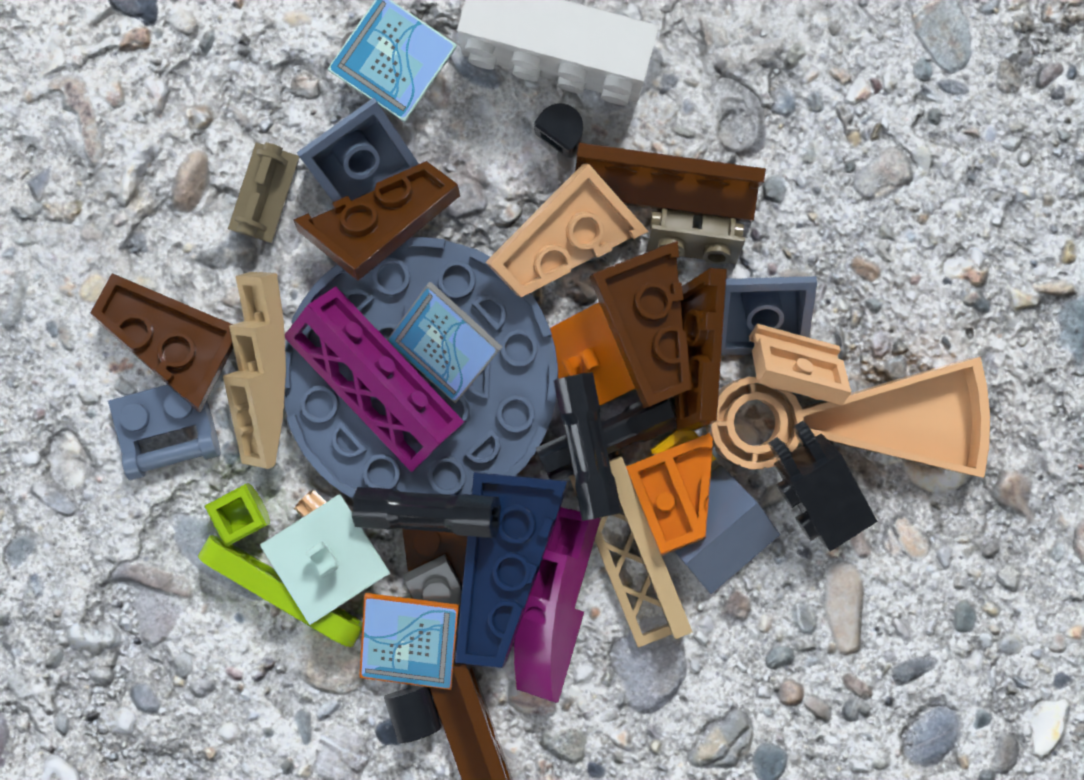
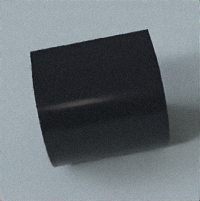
M557 103L548 106L541 112L534 122V132L536 136L565 157L572 158L578 150L579 142L581 143L583 120L579 112L572 106Z
M416 685L384 696L398 743H408L425 738L442 728V722L430 687Z

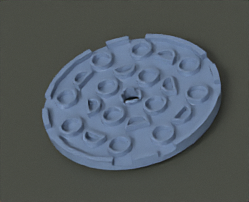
M411 237L359 281L336 264L313 285L300 303L292 318V324L309 303L336 286L387 340L426 285L431 282L502 346L496 356L456 403L432 382L430 383V386L457 413L464 423L411 472L286 340L284 406L288 416L286 417L288 425L299 448L315 470L345 495L353 498L357 487L397 489L401 492L443 495H472L474 472L516 476L537 451L536 447H539L547 432L557 396L553 380L558 379V363L555 345L546 318L533 295L529 293L522 298L517 296L485 263L490 256L477 249L449 242L445 239ZM307 325L302 333L315 347H321L320 337ZM403 356V358H404L411 366H413V365ZM338 362L340 373L348 381L354 382L353 372L345 363ZM370 396L372 407L380 415L387 416L385 405L377 397ZM402 431L404 441L418 453L423 446L410 432Z

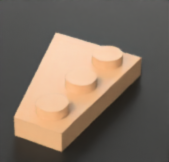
M583 163L485 263L517 296L522 298L570 273L571 269L594 257L599 258L612 251L613 247L630 238L635 239L649 231L589 164Z

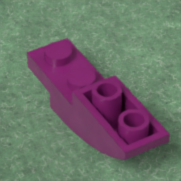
M560 508L514 639V670L516 689L559 703L584 616V611L575 609L601 518L582 521L580 511Z

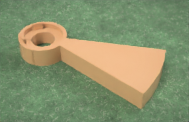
M981 357L964 359L853 392L843 405L822 401L801 408L796 396L792 392L773 389L767 385L759 384L757 377H744L728 383L719 390L717 421L706 426L707 434L710 433L713 438L715 451L724 460L736 466L752 470L775 466L774 463L777 462V459L770 449L768 442L776 437L787 445L790 452L794 451L799 445V440L795 435L793 426L804 421L815 437L822 434L833 443L984 478L990 441L988 388ZM752 400L761 401L769 406L775 418V428L770 438L764 443L754 446L742 441L737 435L734 426L735 414L739 408Z

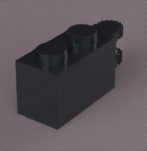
M801 421L793 426L795 435L802 444L799 448L790 452L787 445L778 437L768 442L770 449L777 459L774 465L783 479L776 485L789 506L793 508L797 505L802 514L795 518L807 538L812 541L818 537L831 552L878 521L841 452L822 434L815 437L808 425Z

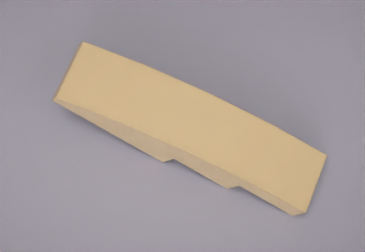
M248 272L235 276L244 321L229 326L238 371L223 375L241 463L269 469L274 467L276 463L283 422L286 378L284 318L277 273Z

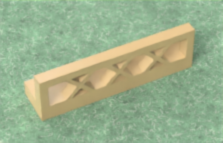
M621 456L609 460L611 472L615 477L620 506L623 514L619 513L612 516L626 521L630 533L623 549L605 542L601 532L608 516L601 517L595 543L637 647H642L669 635H673L675 639L692 633V629L623 458ZM573 474L569 478L576 493L575 475ZM633 540L640 556L628 552ZM609 550L620 554L616 566L614 565ZM626 557L645 566L647 576L640 591L623 585L620 580L619 573ZM650 583L653 586L657 599L646 594ZM626 593L637 597L633 609ZM643 600L661 607L668 624L642 634L636 616Z

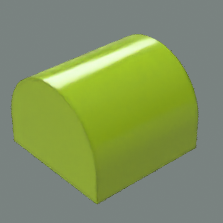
M249 483L204 506L225 547L270 524V517L262 499Z

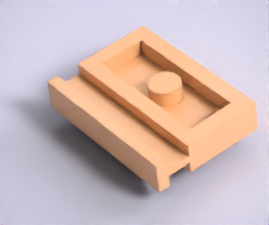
M756 324L749 336V340L754 342L755 345L752 349V356L759 384L767 385L773 389H782L809 396L815 400H824L839 405L844 404L852 392L844 361L838 359V354L841 351L840 346Z

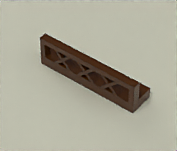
M580 142L575 167L576 171L583 163L589 164L627 206L655 210L666 208L668 210L690 212L698 216H703L704 214L735 218L736 221L748 223L754 221L758 188L764 183L766 168Z
M454 659L452 689L430 687L461 779L513 780L472 664L455 663Z

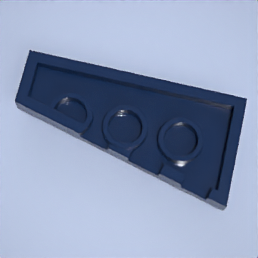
M474 472L472 495L497 496L500 499V528L497 536L492 538L467 536L455 663L503 668L506 665L570 481Z

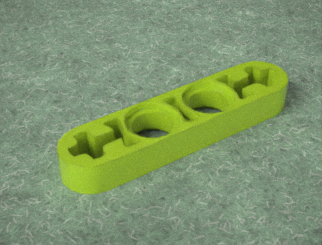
M209 535L197 556L199 560L210 568L341 645L353 647L362 633L363 623L340 607H337L309 625L274 568L234 544L225 547L220 537Z

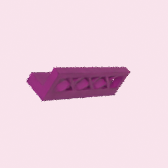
M336 286L309 303L285 333V339L411 472L464 423L457 413ZM307 325L320 337L321 347H315L302 333ZM338 362L345 363L353 372L354 382L348 381L340 373ZM370 396L377 397L385 405L387 416L380 415L372 407ZM402 431L410 432L423 446L418 453L404 441Z

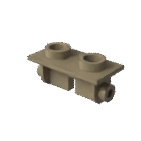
M265 142V144L255 143L228 230L269 243L273 242L300 159L298 155L283 151L282 147L269 142Z
M662 208L661 212L652 211L651 232L646 252L678 240L679 258L702 259L714 265L737 264L745 237H743L744 224L736 223L735 218L703 214L701 229L692 228L694 213L668 210L666 208Z

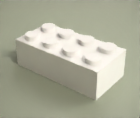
M465 0L457 34L462 55L468 57V62L472 65L484 69H494L496 64L513 69L512 74L524 80L539 81V77H544L557 81V87L563 90L583 93L584 89L602 93L601 98L607 102L617 105H628L629 101L638 103L659 25L567 0Z

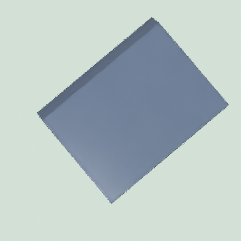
M375 98L365 103L296 152L333 202L346 196L351 201L374 191L377 182L419 164Z
M816 276L726 279L721 355H752V349L755 345L754 342L749 340V336L756 324L809 337L817 289Z
M719 465L711 472L706 539L674 552L707 591L712 594L779 537L780 533L758 502L722 465Z

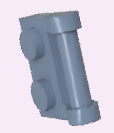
M167 384L108 401L122 452V466L126 477L130 481L145 477L146 472L201 456L208 460L221 455L220 444L208 400L201 413H199ZM196 425L197 439L141 453L138 441Z

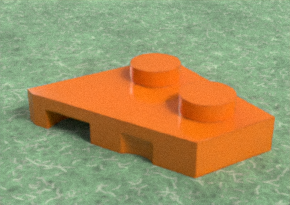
M710 433L626 466L662 556L706 539L713 438Z

